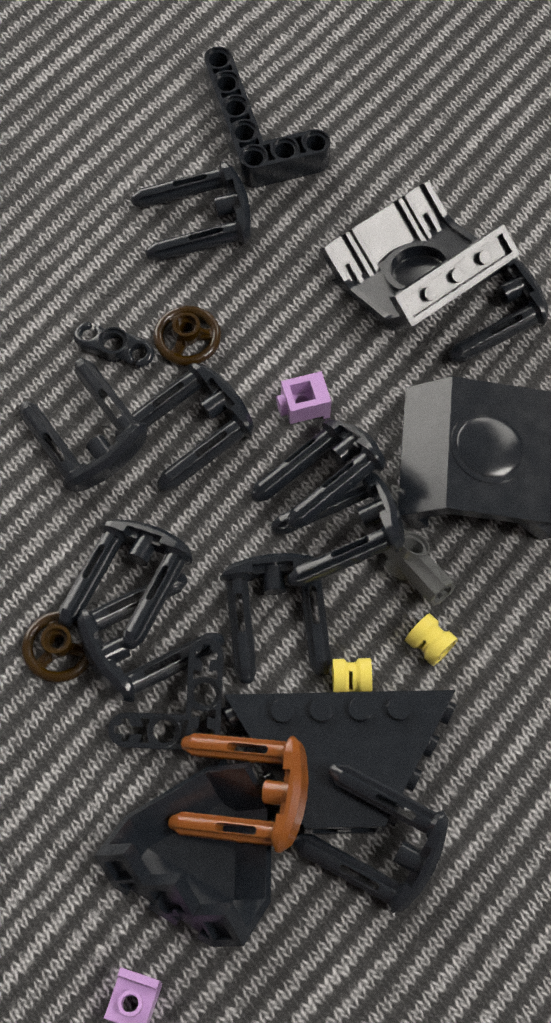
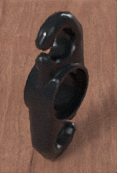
M81 323L74 331V341L80 349L99 355L110 362L124 360L128 364L133 363L132 352L137 349H144L146 351L145 357L136 361V366L141 368L151 363L155 356L154 348L147 340L126 333L118 327L104 329L101 326H95L96 336L90 340H84L82 334L84 331L92 328V323ZM112 338H118L123 341V346L116 351H110L104 347L105 343Z

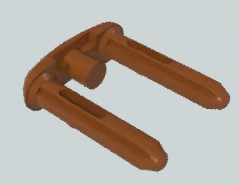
M193 733L182 739V749L191 756L283 765L282 769L285 770L284 781L265 780L262 788L263 803L280 806V813L276 814L275 822L182 811L169 818L168 825L171 830L181 836L273 846L276 853H282L294 843L304 816L309 778L306 751L303 744L295 736H290L288 741ZM237 746L268 749L267 753L264 754L234 750ZM228 825L254 828L256 833L251 835L225 832L223 827Z

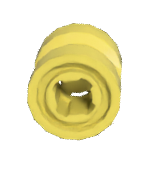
M429 613L414 626L405 638V641L412 648H420L424 653V659L432 666H435L454 647L458 638L450 631H443L439 627V621Z
M344 658L332 659L333 692H372L371 658H358L356 662H347Z

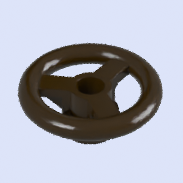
M180 306L169 310L158 320L154 329V344L160 355L173 364L188 366L191 363H203L217 351L221 341V329L216 318L207 310L196 306ZM198 318L205 321L209 329L201 328ZM170 322L172 323L173 333L177 341L172 350L164 342V331ZM210 340L208 346L200 353L183 356L187 346L194 344L196 341Z
M59 611L49 612L40 616L27 629L22 642V655L28 669L38 678L54 683L66 682L77 678L90 666L82 645L73 643L69 630L59 625ZM47 626L41 635V645L45 652L36 660L33 652L34 640L37 634ZM57 640H63V641H64V644H63L62 647H60V648H53V647H52V645H53V643H54L55 641H57ZM67 654L82 657L70 669L64 671L46 669L56 658H62Z

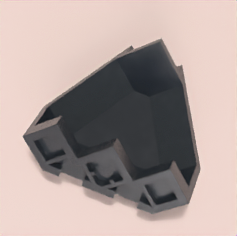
M219 759L126 815L94 857L113 888L127 896L132 890L150 901L148 909L174 925H177L181 920L200 931L198 939L209 946H244L271 903L272 846L181 836L170 829L168 821L172 815L182 811L272 821V805L263 803V785H260L248 763L229 765L226 759ZM228 825L223 827L225 832L251 835L256 833L254 828Z

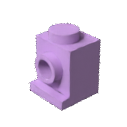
M322 371L281 381V395L276 396L277 406L281 416H288L290 424L323 416V419L330 418L331 399Z
M120 967L104 1019L113 1023H150L162 983L159 980ZM128 996H135L138 999V1007L133 1012H126L123 1008V1002Z

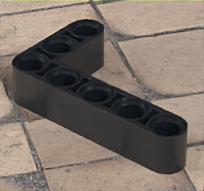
M221 46L212 47L206 51L204 55L206 83L237 173L245 186L250 188L263 187L320 173L328 167L331 141L329 135L323 130L313 129L263 141L231 52Z

